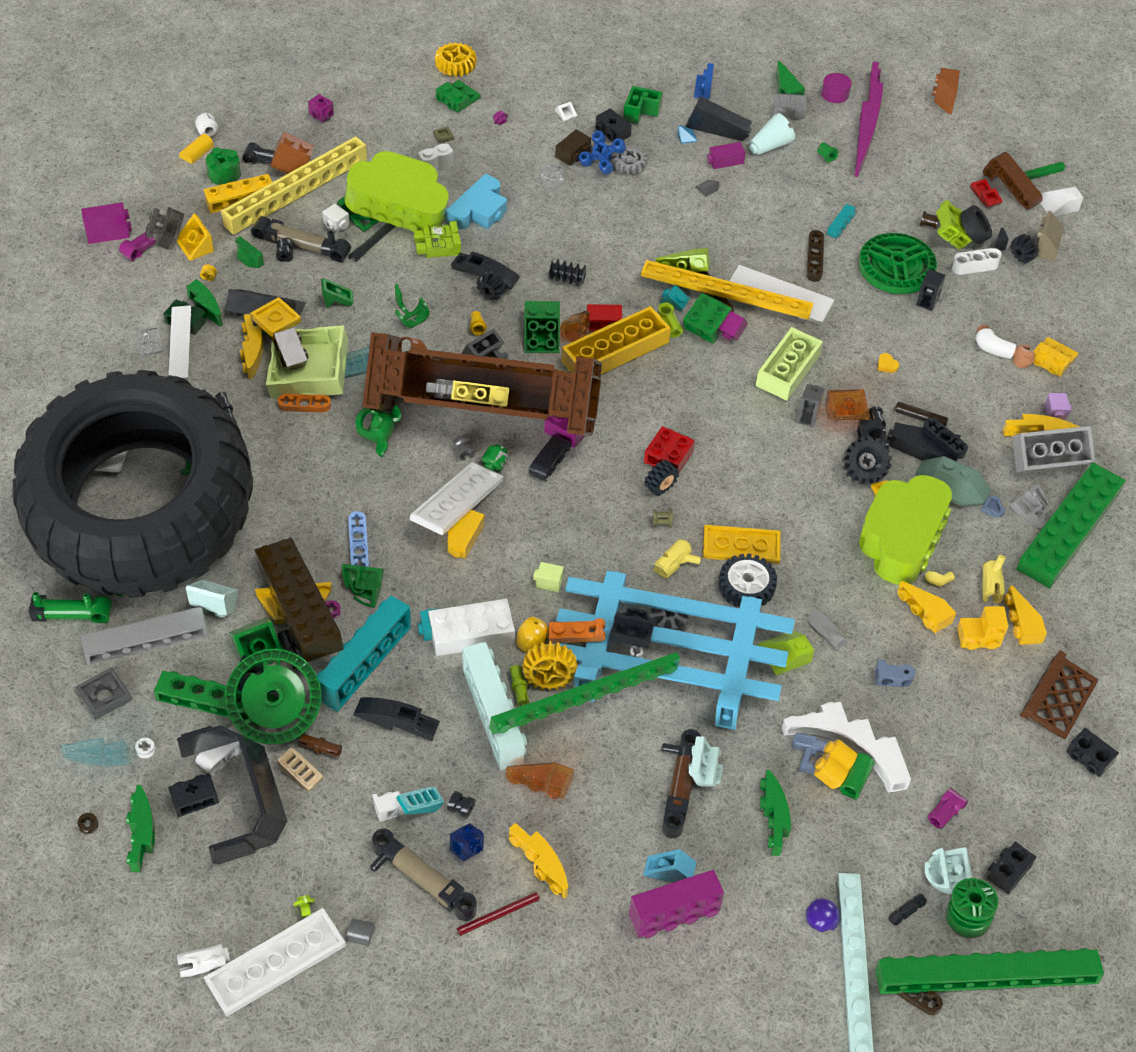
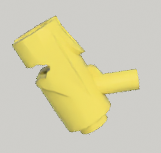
M680 539L663 553L664 556H661L654 563L656 566L653 569L654 572L663 578H668L680 568V564L691 562L700 565L701 557L691 555L692 551L689 542Z
M998 555L996 561L990 560L983 564L982 594L984 602L988 601L990 595H993V603L999 604L1003 600L1005 589L1002 565L1006 559L1003 555Z

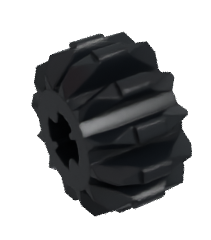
M1022 234L1015 237L1009 246L1012 250L1011 253L1014 254V258H1017L1018 262L1022 261L1024 264L1034 260L1039 252L1038 244L1034 242L1035 239H1031L1030 235Z
M485 271L477 279L476 288L480 290L479 294H483L484 298L488 297L489 300H497L505 293L506 283L502 281L503 277H499L498 273L494 274L493 271Z

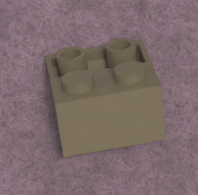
M1048 211L1047 216L1042 217L1040 227L1043 228H1039L1036 239H1039V241L1035 240V243L1038 244L1037 248L1039 249L1037 257L1054 261L1064 227L1052 211Z

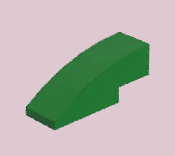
M195 279L186 286L188 298L194 301L195 307H200L205 311L208 319L221 327L223 325L222 317L215 297L204 284Z

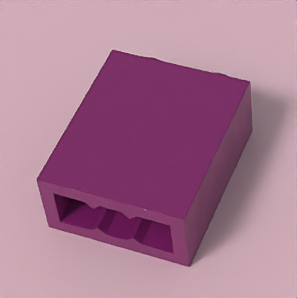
M123 202L81 208L88 244L130 238L129 232H132L131 221L127 222V219H130L128 209H124Z

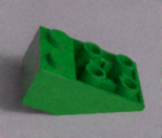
M525 301L524 353H560V301Z

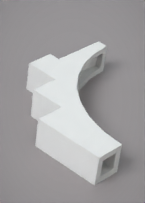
M827 702L821 705L819 713L811 712L807 715L790 716L784 719L782 725L784 736L802 733L834 741L839 739L856 753L866 754L874 760L875 765L873 768L882 779L888 793L908 789L911 778L896 737H881L875 740L868 719H855L848 722L841 702Z

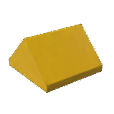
M194 213L175 238L190 261L214 252L211 234L198 215Z

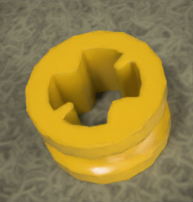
M209 264L204 265L200 272V277L208 281H214L217 275V269Z

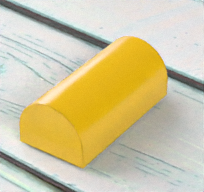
M203 133L179 153V156L190 164H194L214 147L213 141L207 134Z

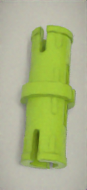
M513 665L509 668L512 678L511 688L515 693L517 706H520V703L523 706L530 703L527 694L528 685L523 676L522 666Z

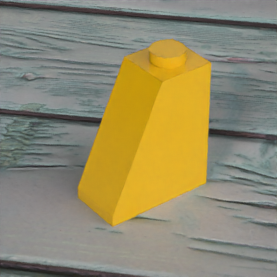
M470 510L448 530V553L455 558L461 557L466 559L485 525V514Z

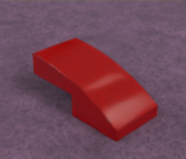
M986 179L971 183L970 188L986 207L1003 202L996 188L991 189Z

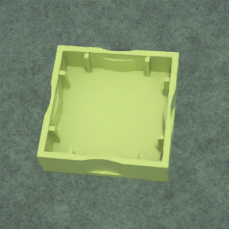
M344 325L314 329H295L296 333L299 332L301 336L302 348L306 349L309 358L305 366L288 372L284 371L272 342V358L268 367L266 387L271 398H278L282 394H343L349 341Z

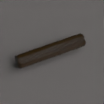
M897 402L895 411L923 421L928 418H935L944 426L948 423V417L902 402Z

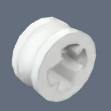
M141 738L135 744L137 755L141 758H149L155 753V745L150 738ZM143 745H148L147 751H143Z

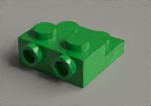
M459 79L452 84L446 82L436 88V99L457 113L481 99V94Z

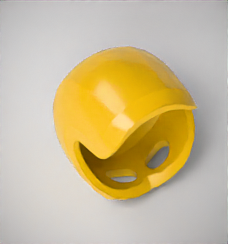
M527 618L520 625L517 632L516 644L518 648L527 653L528 649H533L534 645L540 646L542 642L546 644L549 639V627L539 618Z

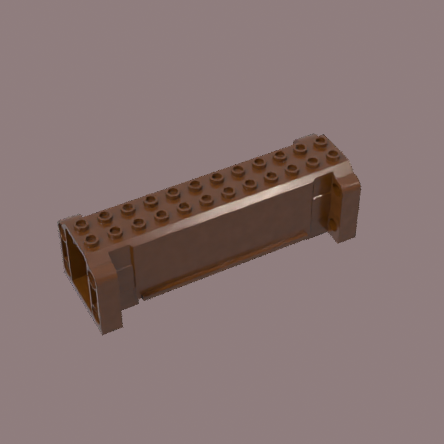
M371 332L362 407L392 411L396 398L400 397L404 398V402L543 420H548V417L569 418L567 433L592 436L598 412L602 362L592 358L576 357L575 372H566L554 369L555 365L419 348H410V351L402 352V339L400 337ZM436 379L507 387L509 388L507 406L434 398L435 393L426 392V384H436Z

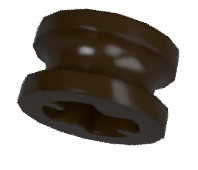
M93 813L82 814L77 822L80 831L84 834L95 832L99 825L97 817ZM86 820H91L89 827H85Z

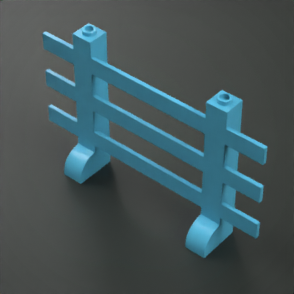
M607 571L604 583L574 577L568 578L565 588L566 592L599 598L595 615L560 608L556 622L594 621L595 619L602 618L605 620V629L603 631L606 633L604 641L587 642L586 647L559 643L560 646L566 645L568 649H572L577 662L581 663L578 665L574 676L575 687L600 679L604 667L623 671L652 661L608 652L611 642L609 641V634L614 623V616L619 611L621 602L736 624L733 641L656 626L653 628L651 642L729 656L725 674L678 665V669L672 674H664L657 677L722 690L717 703L716 727L736 729L743 694L779 701L782 685L746 679L750 661L786 667L787 651L753 644L757 628L792 634L795 619L760 613L762 599L742 596L739 609L627 588L626 574L617 571Z

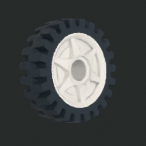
M747 553L746 557H744V554H739V557L736 555L732 556V559H728L723 564L718 585L723 598L726 597L728 603L732 601V605L735 607L738 604L741 605L742 596L762 599L763 606L768 601L770 602L776 590L777 574H775L776 571L772 568L770 562L766 564L765 558L759 560L758 555L752 558V554Z

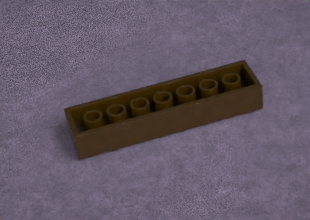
M292 537L254 549L261 574L302 658L309 662L344 650L340 630Z

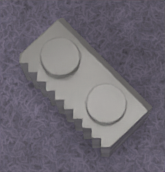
M780 93L774 95L773 115L780 113L786 118L805 119L807 109L806 95Z

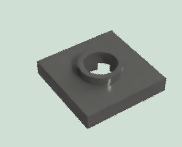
M112 667L75 687L95 720L133 700L131 694ZM102 690L112 692V696L103 698L104 701H100L97 698L98 693Z

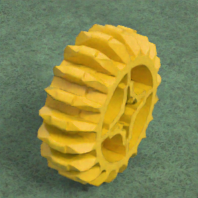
M449 42L448 45L443 44V47H439L435 53L434 61L439 73L449 74V77L452 75L463 77V74L468 75L469 72H473L477 57L475 50H472L471 46L463 45L462 42L452 44Z
M551 641L549 644L542 642L540 646L534 645L533 649H528L522 663L523 674L527 678L528 683H533L534 688L540 686L541 691L544 688H548L549 691L552 688L558 690L560 686L565 688L567 683L572 682L578 667L577 658L573 654L572 649H568L566 645L560 646L559 642L552 644Z

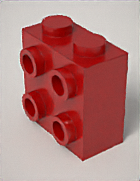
M661 426L645 450L644 463L656 467L657 463L667 460L680 473L694 452L695 440Z

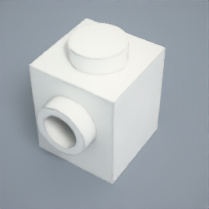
M336 204L322 212L323 223L329 230L338 233L341 230L347 229L350 225L349 213Z

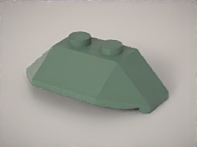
M945 456L923 460L916 471V476L927 475L945 482L952 491L951 502L960 506L983 505L992 491L979 471Z

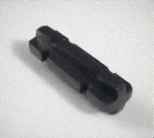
M917 894L913 897L914 899H910L899 907L898 910L892 912L889 920L894 925H898L903 919H907L918 911V908L925 906L927 899L923 894Z

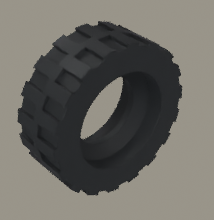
M973 205L961 212L960 216L963 227L973 242L981 244L992 237L991 225L986 215L978 206Z

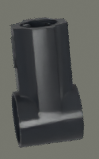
M249 143L242 159L245 163L255 164L256 162L271 164L274 150L261 148L256 143Z

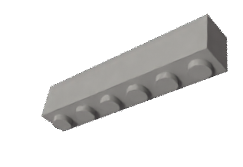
M202 607L156 618L152 617L140 622H131L119 627H110L98 632H90L81 635V641L87 665H92L207 637L208 632Z

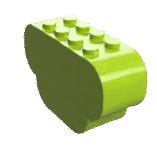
M382 151L377 153L371 162L360 161L351 166L347 175L344 201L347 208L354 213L414 232L423 230V225H443L449 194L443 185L437 183L438 174L431 164L391 151Z
M919 475L913 477L908 483L900 480H891L885 482L879 488L866 514L859 546L865 555L875 559L874 569L882 579L896 585H900L901 581L911 584L917 580L921 571L925 572L929 563L928 560L934 553L935 545L938 544L941 538L942 530H945L948 522L946 519L949 518L952 510L949 508L952 491L945 482L931 476Z

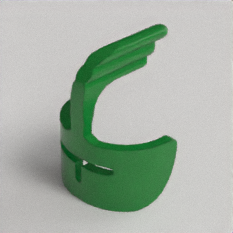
M395 284L397 305L405 313L402 316L399 310H395V315L407 328H413L425 322L429 317L430 311L423 298H419L417 307L412 312H409L403 303L399 285Z

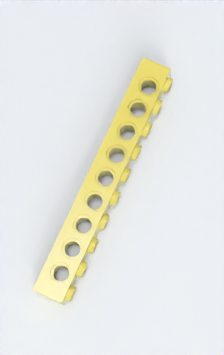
M354 137L221 211L223 226L234 235L254 224L260 216L266 217L350 170L353 164L366 161V144L359 138Z

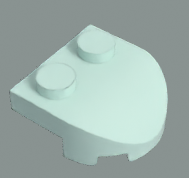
M704 736L696 737L695 745L692 746L693 759L692 763L689 764V774L698 786L716 787V784L721 782L723 765L718 764V758L721 755L720 748L710 747Z
M966 847L944 851L943 848L934 851L932 853L933 856L925 863V875L930 884L938 891L946 894H952L953 888L961 880L973 878Z

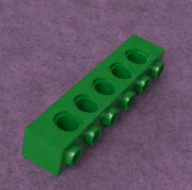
M162 671L154 688L156 701L229 718L225 705V689L227 685L219 684L213 680H202L196 676L181 675L175 671ZM240 691L237 692V702H241L238 703V709L243 707L242 692ZM273 694L268 695V701L276 702L279 697ZM246 712L241 714L244 720L249 718Z

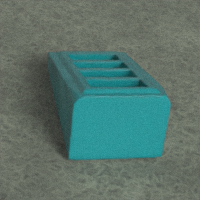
M427 787L399 794L396 797L405 814L434 813L444 803L436 787Z

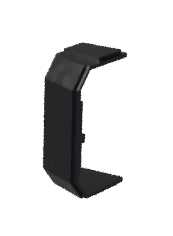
M208 726L181 734L177 741L182 758L239 741L261 812L251 833L208 847L212 863L222 864L256 852L255 850L276 843L287 823V818L265 747L223 726Z

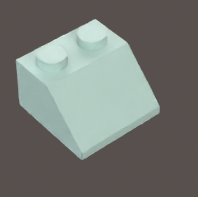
M205 580L194 582L186 587L190 606L202 607L203 612L212 611L219 617H226L235 610L238 589Z

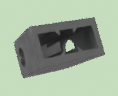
M807 384L801 398L796 423L814 428L821 407L824 388L818 385ZM813 407L812 413H807L806 408Z

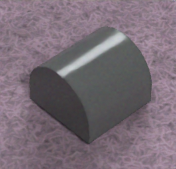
M352 918L348 928L347 942L369 946L375 923Z

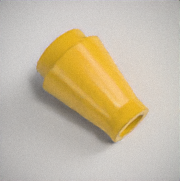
M473 311L471 313L470 331L476 336L483 335L487 329V324L479 311Z

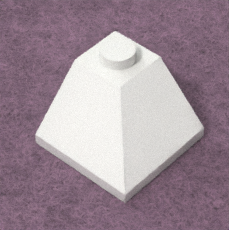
M1076 187L1061 188L1042 192L1043 200L1040 204L1046 213L1052 211L1055 216L1079 211L1083 196Z

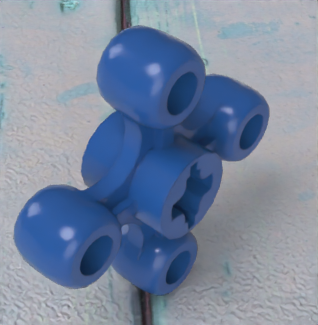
M595 131L592 134V140L595 144L593 152H582L579 155V161L583 166L588 167L594 160H599L601 172L607 175L613 171V165L610 162L612 153H623L626 150V144L622 139L617 138L611 145H606V137L603 132Z

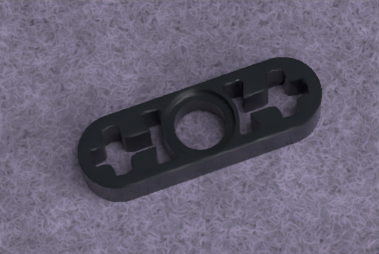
M928 418L924 421L922 431L953 458L962 459L966 456L968 445L935 418ZM947 436L950 440L944 441L940 437Z

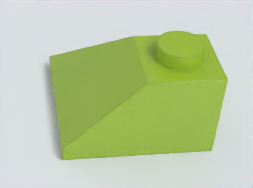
M793 631L792 634L784 633L757 644L761 647L788 652L786 667L769 664L776 676L812 662L814 654L812 645L804 634Z

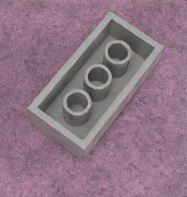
M1091 426L1020 433L1012 436L1017 473L1096 463Z

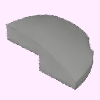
M1036 484L1009 505L1020 517L1039 529L1043 528L1049 519L1050 513L1047 512L1043 522V512L1046 511L1048 500L1039 484Z

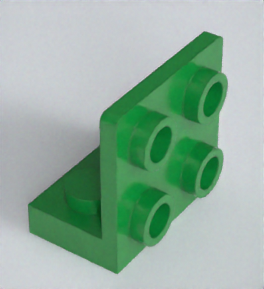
M701 293L683 318L684 329L715 344L718 340L717 330L731 312V307Z

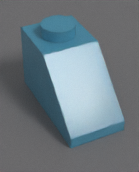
M681 849L648 856L643 875L674 883L694 876L697 862Z

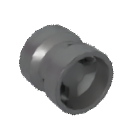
M460 435L453 440L452 445L457 451L460 460H466L464 455H468L469 458L475 456L476 449L471 445L468 435Z

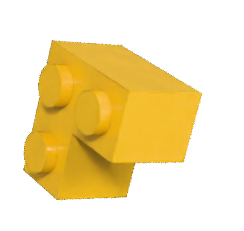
M1004 606L984 607L980 618H960L957 630L961 648L974 650L987 647L992 650L1000 647L1008 629Z

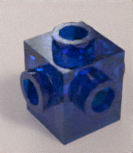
M471 823L450 833V851L462 861L483 851L484 833Z

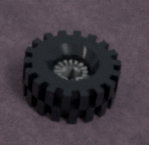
M862 437L851 443L847 450L844 451V457L842 458L844 466L842 467L843 470L847 471L846 476L852 478V482L857 481L860 485H871L877 483L888 474V470L892 465L890 464L892 456L888 454L890 452L889 448L886 449L884 447L886 444L879 442L880 439ZM864 457H866V459L871 460V462L868 463L869 466H867L866 464H862Z

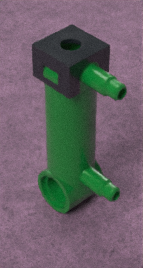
M33 592L29 614L32 621L46 622L47 619L91 620L94 623H107L110 618L112 601L102 596L91 599L88 593L83 595V600L47 599L46 595H39L38 592Z

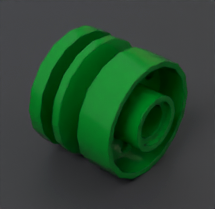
M976 878L963 879L955 885L946 910V919L953 931L969 938L980 937L987 933L998 908L999 899L994 888L987 882Z

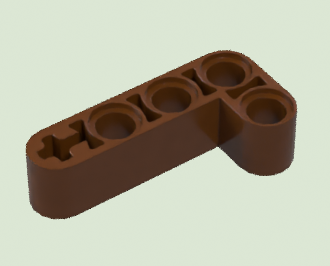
M1003 152L997 155L984 167L983 175L987 176L990 181L999 177L1016 200L1027 210L1042 202L1043 197L1040 191L1009 153Z

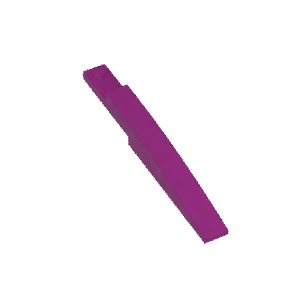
M874 61L872 62L868 102H862L860 112L855 177L859 176L868 155L882 100L883 83H880V79H878L880 78L881 69H878L879 62Z

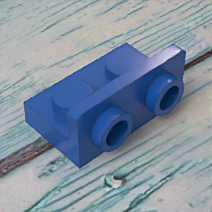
M708 63L703 75H697L695 98L701 96L705 99H710L714 64Z

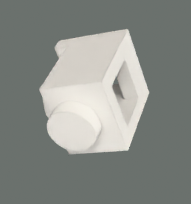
M399 791L387 792L380 797L377 794H373V804L379 822L404 815V811L396 799Z

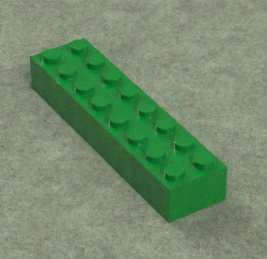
M1092 462L1021 556L1016 570L1051 589L1119 496L1126 480Z

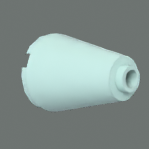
M780 113L773 115L750 141L749 148L751 152L760 155L794 141V130L787 125L790 122Z

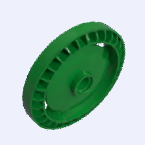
M884 233L876 235L864 243L859 254L858 266L862 276L874 287L888 293L910 294L920 291L922 281L929 269L936 271L937 260L932 249L920 239L902 233ZM924 262L926 266V271L921 275Z
M265 649L249 655L232 671L225 689L226 710L233 725L244 736L261 744L280 745L299 738L313 725L321 707L322 692L316 673L303 658L287 650ZM268 661H276V665L268 666ZM281 662L291 664L305 676L310 689L309 704L305 703V690L300 678L290 669L281 666ZM263 663L264 672L260 675L252 673L246 680L242 690L243 707L238 709L237 692L242 679L252 668ZM273 691L278 692L279 699L276 702L268 701L269 693ZM303 707L307 709L304 716L300 715ZM246 712L249 718L244 720L241 716L242 713ZM296 718L300 719V722L294 727L279 733L261 732L248 725L251 722H255L266 728H280L290 724Z

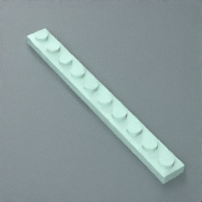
M838 873L849 1052H873L860 874Z

